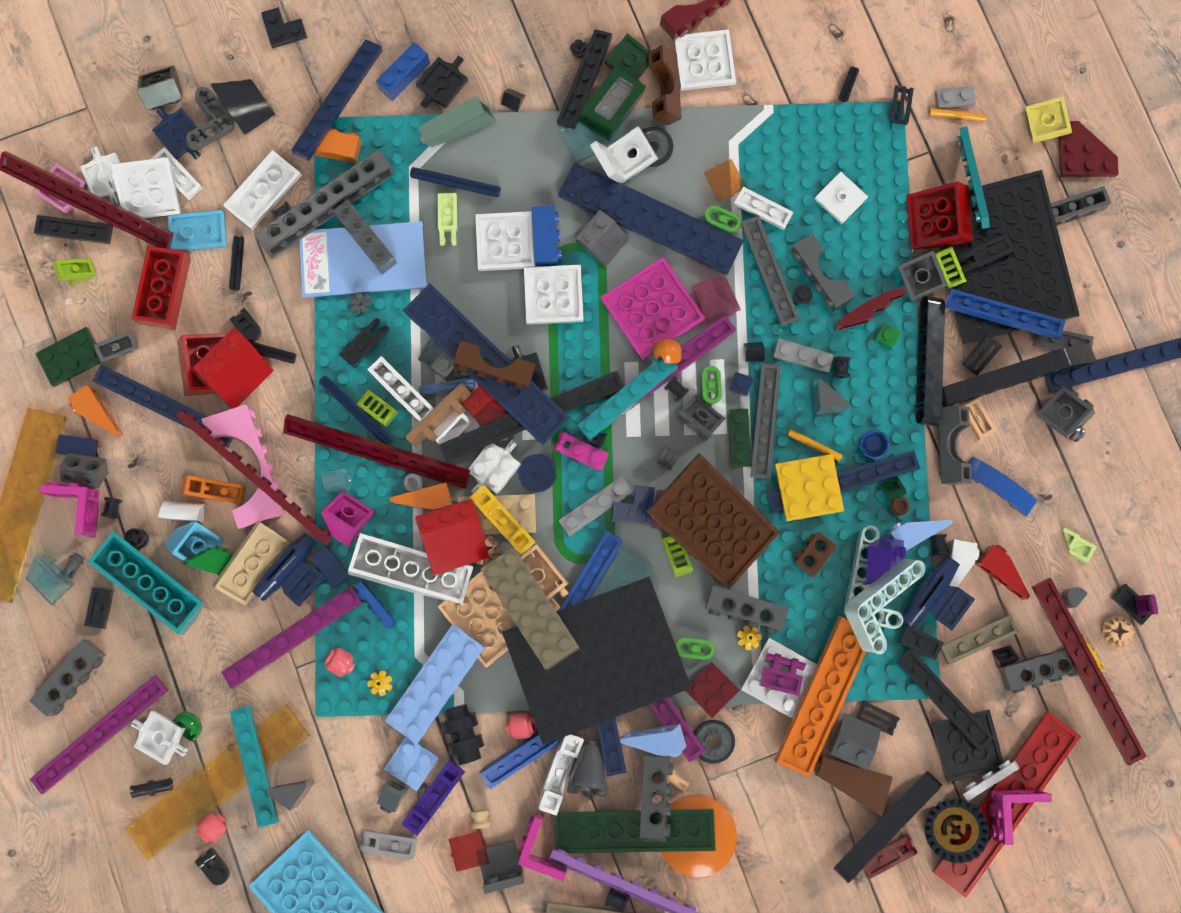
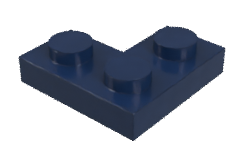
M635 485L633 504L613 502L611 521L650 526L651 516L646 511L653 504L655 487Z

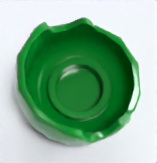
M185 711L179 713L174 718V722L177 720V724L185 728L183 736L189 741L194 742L201 734L202 723L195 714Z

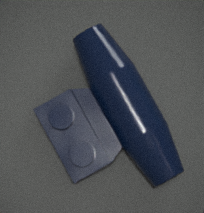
M304 532L289 544L270 564L252 592L259 599L265 601L282 587L284 594L300 607L326 578L313 565L304 563L316 542Z
M946 555L928 573L912 595L902 615L903 621L914 628L924 617L932 612L934 618L952 631L975 600V598L959 587L950 586L960 566L957 561Z

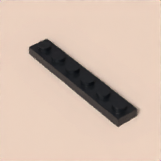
M594 30L557 119V125L576 129L581 111L585 107L613 38L612 33Z
M911 648L895 661L978 751H981L994 739L993 735Z

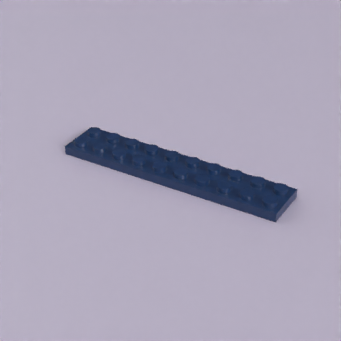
M574 162L558 194V197L594 214L601 210L618 225L725 275H728L744 240L576 162Z
M431 283L403 309V312L453 360L455 359L460 341L479 346L482 359L492 367L504 368L513 363ZM469 370L467 372L542 446L570 418L532 381H530L528 389L519 390L512 387L513 384L505 382V384L494 382V378L487 376L484 379L475 376V372Z

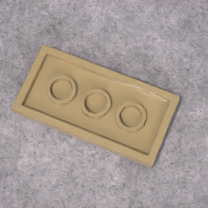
M535 494L495 496L528 534L536 533ZM470 496L458 497V503L470 500ZM474 504L483 535H502Z
M257 521L212 586L246 606L254 595L252 590L264 571L289 545L290 541Z

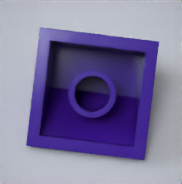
M881 537L868 546L866 584H871L905 558L906 547H904V540Z

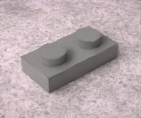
M973 86L937 89L935 91L937 109L970 107L976 104Z

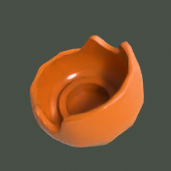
M660 339L652 347L655 358L657 359L658 356H661L664 363L675 364L682 360L681 345L673 339Z

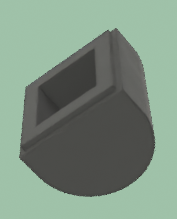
M1080 587L1068 588L1063 591L1061 597L1068 608H1076L1086 597L1087 592Z

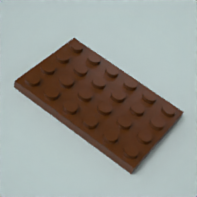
M699 453L646 511L728 590L780 533Z

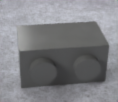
M131 331L93 345L100 364L138 350Z

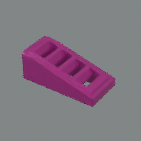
M1155 594L1135 596L1139 616L1158 614Z

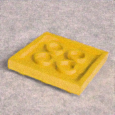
M833 454L775 464L786 522L844 511Z

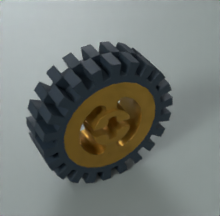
M959 798L945 799L944 802H938V805L933 806L931 812L927 814V820L924 824V833L930 848L937 856L954 864L969 863L973 859H977L984 852L989 841L988 824L981 810L973 803H969L964 799L959 800ZM949 818H963L962 821L954 820L951 822L956 828L961 827L960 831L964 837L967 834L966 827H971V837L966 843L962 845L951 844L952 840L961 841L962 839L956 833L953 835V830L949 825H947V835H942V827Z

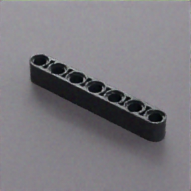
M930 296L922 297L919 308L916 422L918 424L938 426L942 416L945 301L942 298Z
M929 771L924 773L833 869L847 883H850L943 785Z

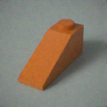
M86 385L68 397L71 402L69 406L75 414L82 415L114 435L123 436L94 388Z
M184 475L182 476L179 495L242 504L245 485Z
M446 482L390 497V502L393 504L428 511L453 505Z

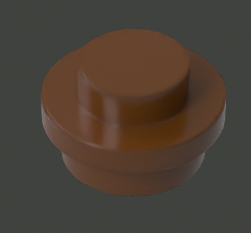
M898 497L891 500L890 510L894 515H905L909 511V502L904 497Z

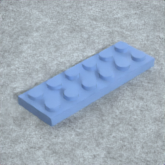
M452 624L385 722L417 745L478 659L485 646L461 628Z

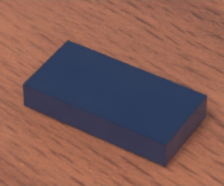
M59 434L55 453L62 455L73 453L96 457L99 441Z
M324 546L311 557V560L334 588L350 577L346 569L327 546Z

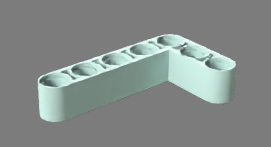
M874 526L862 528L858 534L843 610L846 618L845 606L856 597L853 593L854 588L859 587L863 591L870 586V584H866V575L864 578H860L857 575V570L862 568L867 574L868 559H864L861 556L862 549L868 551V546L879 539V531ZM866 530L873 533L872 540L866 539ZM882 608L877 612V621L882 628L896 629L903 623V617L897 611ZM891 614L896 617V624L893 626L888 622Z
M903 559L846 604L845 614L863 651L874 654H882L886 651L887 642L874 614L924 575L925 565L922 561Z

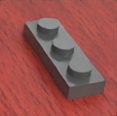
M1062 331L1060 340L1034 333L1032 345L1054 350L1089 343L1092 347L1094 337Z

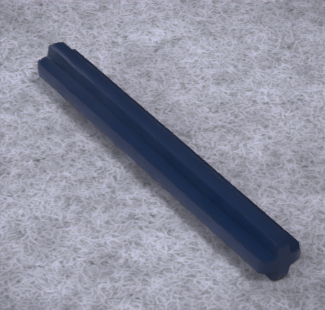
M412 167L410 170V177L493 197H499L501 193L500 186Z
M323 376L319 380V384L377 439L387 445L392 441L391 436L327 376Z

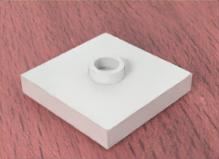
M840 172L814 200L840 224H843L868 196Z

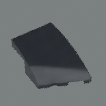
M252 79L210 84L244 134H247L276 115Z

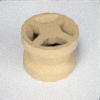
M488 809L470 812V817L473 821L471 829L491 826V822L488 820V815L490 814Z

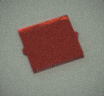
M481 831L449 839L452 851L451 857H453L456 872L489 864L486 852L487 846L484 844Z

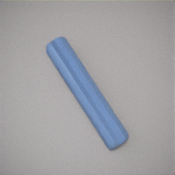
M469 377L419 387V393L421 396L449 392L453 391L460 383L466 388H472L475 386V381Z

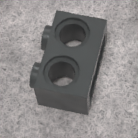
M68 453L59 466L61 482L77 483L79 485L99 488L108 475L107 462L103 458Z

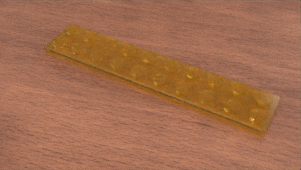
M31 408L27 409L0 499L1 601L13 603L45 495L39 493L40 485H47L57 454L55 451L59 434L62 435L67 417Z
M287 704L256 727L266 769L310 736ZM237 742L125 827L147 860L153 858L197 824L208 813H211L247 785Z

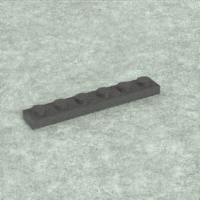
M759 215L742 221V230L780 326L783 327L799 321V316Z
M761 364L750 478L770 479L781 371L780 365Z

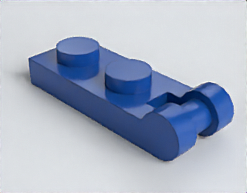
M364 581L358 582L355 585L358 589L356 594L362 600H367L370 604L368 606L369 610L374 615L378 614L381 617V624L384 628H393L395 626V619Z

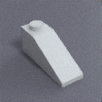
M954 539L949 541L948 550L950 553L947 555L960 564L950 586L958 587L974 565L975 560L978 559L979 549H977V543Z

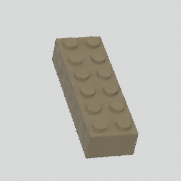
M514 547L481 568L483 574L546 671L580 649Z

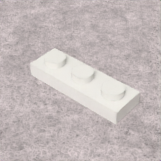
M165 147L151 158L170 157L175 186L188 200H191L203 189Z
M745 187L742 188L734 203L735 206L755 216L759 215L760 219L782 230L786 228L793 214L792 211Z
M1007 760L998 766L1000 768L999 771L995 773L990 771L983 775V781L976 784L974 781L965 787L967 791L963 793L966 800L969 801L1017 771L1019 766L1014 760L1010 763Z

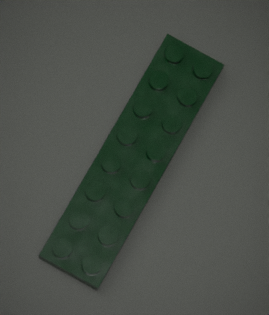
M671 809V816H668L667 824L671 826L670 837H667V842H643L640 839L641 810L558 812L557 816L555 815L556 849H561L567 853L716 851L714 809ZM653 816L651 823L658 824L661 821V816Z

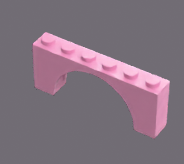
M246 404L201 419L202 423L212 431L210 435L213 438H234L247 444L258 457L261 468L260 478L266 477L272 483L270 486L275 491L277 489L280 490L278 482L273 481L271 475L274 474L271 462L267 463L265 458L268 455L265 444L261 445L259 440L262 437L259 426L255 427L253 422L256 419L253 408L249 409ZM259 487L248 502L232 510L239 530L253 526L257 521L262 523L285 515L284 509Z

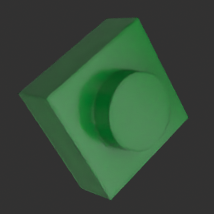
M884 323L874 341L891 350L901 332Z

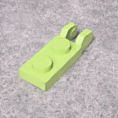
M438 193L440 246H445V232L450 231L452 246L457 245V193Z

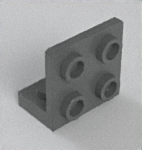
M515 841L477 851L484 881V894L524 884L525 878L522 866L518 864L520 858Z

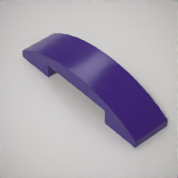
M449 760L403 821L402 825L418 836L465 771Z

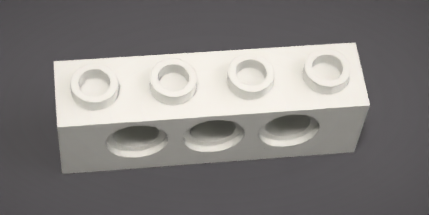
M382 356L367 369L419 423L434 409Z

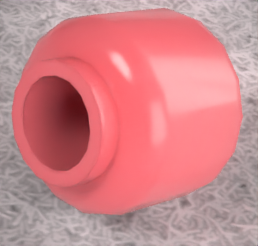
M341 648L331 649L324 661L326 670L338 677H343L346 673L350 674L355 666L352 663L353 655Z
M514 713L510 716L509 721L506 722V730L514 739L530 738L536 732V725L530 713Z
M207 813L197 824L198 831L196 833L206 843L209 841L214 843L225 833L227 828L224 823L226 820L219 813L216 815Z

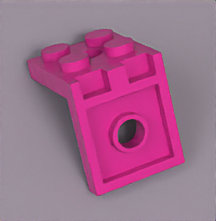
M47 482V485H40L39 493L52 497L78 498L74 534L96 537L100 491L88 489V487L77 483L61 485L57 482Z
M1041 790L991 791L992 804L989 806V812L991 817H993V825L990 828L992 837H994L995 841L1004 845H1014L1011 803L1052 802V794Z
M536 813L535 817L530 816L526 830L529 831L528 837L524 835L519 850L522 853L518 864L564 881L567 873L566 868L530 854L543 818L542 814Z

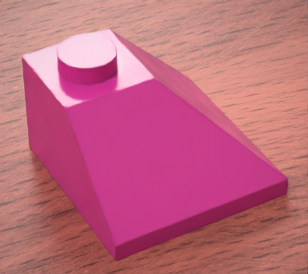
M342 491L321 514L332 537L349 547L359 537L375 511Z

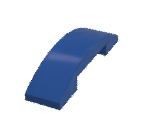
M975 457L970 459L968 463L972 467V480L977 484L981 483L1010 503L1012 508L1025 517L1029 514L1037 502L1030 493L990 465Z

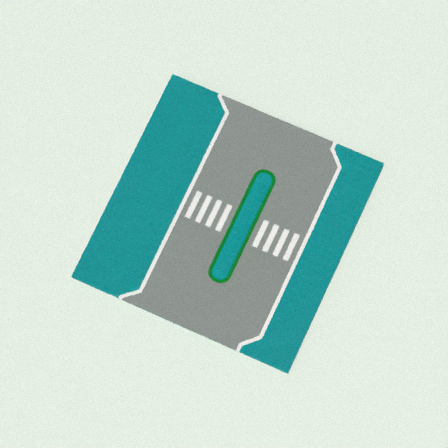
M892 101L681 107L682 119L668 126L653 119L652 108L633 109L610 141L579 122L575 130L557 125V119L561 111L492 113L496 121L495 123L432 148L427 144H423L420 140L418 126L441 114L338 117L331 129H336L340 133L345 134L352 132L360 137L362 145L357 163H360L371 153L380 150L395 172L394 176L352 204L368 225L422 221L427 285L431 283L510 360L515 358L511 348L515 345H519L522 355L537 352L548 386V390L543 392L549 398L615 371L618 372L623 386H626L657 360L654 354L643 361L640 359L600 300V297L662 257L665 258L706 318L705 321L675 339L681 347L724 315L736 328V332L675 376L684 388L689 389L688 393L677 402L672 393L664 389L670 382L668 381L601 432L602 434L606 433L607 436L600 450L609 454L601 472L552 448L559 440L558 435L560 431L583 441L585 435L577 425L617 392L567 412L566 414L570 418L543 446L527 430L495 442L494 444L501 448H505L510 440L515 442L517 445L510 454L519 463H522L526 457L533 454L547 456L553 461L557 474L555 483L550 489L535 493L528 491L522 486L519 480L518 468L498 495L535 494L536 533L529 534L535 541L532 547L537 544L569 584L564 588L568 593H570L606 530L622 539V544L590 598L650 576L675 645L681 638L708 640L714 645V655L708 660L680 656L690 683L713 662L741 689L768 638L817 664L838 617L841 616L847 619L844 616L843 610L860 530L867 526H874L879 531V538H889L887 534L891 532L890 527L899 522L903 525L909 522L930 521L924 424L916 422L919 335L916 299L911 301L897 267L914 256L913 250L910 247L906 195L910 194L906 127L902 124L889 123ZM900 101L896 103L894 119L898 118ZM903 107L902 120H904V118H905L904 107ZM618 109L595 110V112L606 119H611ZM636 127H640L641 130L648 127H659L667 131L673 140L671 157L660 166L646 167L625 181L623 185L707 223L704 217L705 212L710 206H719L737 214L741 222L756 217L734 205L743 187L792 211L793 214L784 230L762 219L760 220L799 316V321L783 327L780 326L741 226L736 233L731 234L744 240L728 275L620 225L618 226L629 237V240L605 268L576 245L577 236L596 214L558 197L574 162L608 177L590 146L592 143L597 141L605 147H609ZM650 143L654 151L658 149L657 143ZM633 149L628 153L629 158L635 157ZM314 156L315 193L324 185L335 180L340 174L351 169L355 163ZM412 167L500 186L501 193L499 197H493L410 177V170ZM840 172L868 196L843 224H840L814 200ZM438 193H457L458 231H456V246H452L451 231L445 232V246H440ZM554 205L555 212H559V223H556V230H560V241H557V248H561L562 259L558 260V266L581 265L583 322L527 325L524 269L478 271L475 214L532 211V207ZM714 214L710 216L712 219H717V216ZM334 216L315 230L344 228V226ZM729 222L728 226L733 227L734 223ZM812 233L823 248L818 258V266L821 273L831 280H845L855 294V297L850 302L834 312L831 308L828 309L825 306L823 296L814 290L812 280L804 275L802 272L803 267L791 255L793 246ZM805 285L812 290L813 296L809 303L799 304L794 300L793 293L798 286ZM902 286L905 287L906 294L903 298L889 301L890 306L888 309L873 313L874 318L871 322L834 332L833 328L860 305L885 292ZM424 288L367 293L370 296L371 305L366 306L368 308L367 312L363 313L360 311L359 314H354L348 308L351 304L349 299L353 294L315 297V423L382 443L319 384V380L323 376H327L356 404L369 389L398 411V414L387 428L364 411L391 436L392 441L388 445L446 462L440 445L436 441L432 442L426 437L415 447L407 440L405 436L419 422L367 370L382 356L418 393L420 386L446 382L418 361V358L431 343L432 339L403 312V309ZM375 318H378L381 322L372 333L376 335L385 325L389 327V331L380 339V342L356 368H353L340 354ZM884 323L901 332L891 350L874 341ZM778 339L833 354V358L839 356L850 357L851 360L848 363L850 378H833V373H835V362L833 360L829 373L825 374L773 358ZM763 342L765 360L745 362L743 343ZM761 364L781 366L769 480L750 478L751 466L731 467L728 411L729 409H748L750 455L752 461ZM707 366H715L721 373L722 397L717 404L710 406L725 417V420L706 441L678 419L677 416L680 410L695 395L703 400L702 371ZM735 372L753 377L747 397L729 391ZM455 373L449 381L463 379L465 377L457 375ZM708 374L707 378L712 380L714 379V375ZM820 379L851 404L842 414L815 416L812 389ZM475 381V386L467 389L474 391L478 388V383ZM452 391L422 397L435 408ZM710 392L708 394L710 398H715V394L713 392ZM369 396L363 405L367 406L372 397ZM375 401L373 405L369 408L371 411L377 405L378 401ZM381 405L375 414L378 415L384 406ZM388 409L381 416L382 419L388 414ZM466 409L463 413L472 423L460 435L481 427ZM790 429L842 454L843 456L840 461L834 459L836 473L914 450L920 469L896 476L906 489L907 494L901 497L908 500L909 511L902 516L894 515L891 512V501L887 500L880 488L881 483L892 479L889 478L842 492L843 512L788 522L785 521L783 510L772 513L766 495L779 491L775 464L825 455L787 436ZM869 430H879L888 438L889 449L879 459H870L864 456L860 450L859 442L861 437ZM566 441L564 448L569 450L571 443ZM588 441L585 442V443H587V444H589V445H591V446L597 448L596 445H594V444H592V443H590V442H588ZM315 443V521H317L315 526L320 530L324 527L330 533L321 513L344 491L375 511L361 534L425 552L415 516L431 511L390 502V497L408 493L403 486V480L407 475L414 473ZM666 446L670 448V451L680 453L671 470L667 469V466L657 463ZM485 447L446 463L469 469ZM699 453L780 532L729 590L789 608L783 630L777 631L775 634L765 631L766 627L758 625V632L756 634L762 635V640L757 641L759 647L755 649L751 646V650L747 651L744 649L745 645L739 646L737 642L741 638L737 637L738 631L744 632L743 627L746 626L747 621L739 619V622L727 619L728 615L720 613V616L709 614V610L705 609L711 586L726 588L689 553L688 556L693 572L675 577L662 542V538L671 535L652 517L650 526L611 521L612 507L570 537L558 520L620 477H623L633 492L620 501V503L633 504L635 485L655 487L654 503ZM419 475L423 482L421 489L443 483ZM472 475L469 476L466 489L448 484L453 505L458 503V497L473 495L471 491L478 482ZM488 489L494 496H497L496 493ZM869 530L865 531L866 539L872 540L873 533ZM820 532L835 543L837 547L817 575L811 578L793 565L796 561L794 556L799 549L804 550L807 546L805 541L811 533L815 535V533ZM331 535L329 538L332 541L327 547L348 572L358 538L347 547ZM490 535L500 545L499 556L513 547L503 535ZM315 536L316 554L326 545ZM930 538L908 549L904 558L922 561L925 565L924 575L883 608L897 611L903 615L912 595L933 569L932 541ZM677 541L668 544V547L674 546L679 543ZM821 541L815 542L816 550L822 551L824 549L823 543ZM680 548L671 552V554L682 551V549ZM866 549L861 551V556L864 559H868V551ZM684 556L679 557V558H676V559H673V560H674V562H675V561L684 559ZM805 556L803 559L804 565L811 567L812 559L808 556ZM477 563L469 564L473 566L470 580L482 571L483 565ZM686 563V564H683V565H680V566H678V567H676V568H680V567L686 566L687 563ZM315 565V568H316L320 573H322V572L319 570V568ZM859 568L857 575L860 578H864L866 572L864 569ZM352 575L338 587L334 588L325 578L315 589V610L351 586H354L357 591L358 589L355 585L360 581H364L395 619V626L393 628H384L381 624V617L378 614L374 615L369 610L368 606L370 604L364 599L361 605L315 634L316 716L390 715L452 626L437 607L445 600L408 592ZM855 587L853 590L855 596L862 592L859 587ZM557 593L553 598L562 606L567 596L562 598ZM724 599L722 607L725 610H730L732 602L729 599ZM743 605L741 607L742 614L748 616L751 613V608L748 605ZM763 610L760 613V618L766 622L769 620L770 615L766 610ZM930 612L914 628L938 639L937 621L932 612ZM891 614L888 622L892 626L896 624V617ZM903 621L902 625L896 629L880 627L887 642L886 651L882 654L865 653L844 702L929 699L895 662L909 649L898 643L906 625L909 624ZM687 644L681 646L683 651H687L689 648ZM703 646L701 648V652L703 654H706L708 652V648L706 646ZM341 648L353 655L352 663L355 666L350 674L346 673L343 677H338L326 670L324 661L331 649ZM509 650L487 668L477 659L440 713H444V710L462 704H467L469 712L530 711ZM914 651L940 679L939 654L936 660H932ZM380 671H386V677L391 676L393 679L389 683L393 686L392 690H386V695L380 696L379 692L375 695L372 694L371 689L373 687L368 686V681L373 680L371 674L374 672L379 675ZM740 690L726 705L765 703ZM686 691L668 697L674 706H699Z

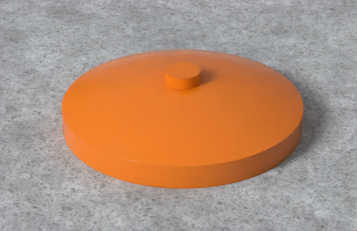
M689 795L673 802L671 809H714L716 851L661 852L665 861L677 872L691 877H705L721 870L732 858L737 843V830L729 811L717 800L704 795Z

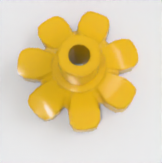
M746 625L743 627L744 632L738 631L737 637L741 638L737 642L739 646L745 645L744 649L747 651L751 650V646L755 649L759 647L757 641L762 640V635L756 634L758 628L752 627L750 630V627Z
M380 671L379 675L376 672L371 674L373 680L368 681V686L373 687L371 689L372 694L375 695L379 692L380 696L386 695V690H392L393 686L389 683L393 679L391 676L386 677V671Z

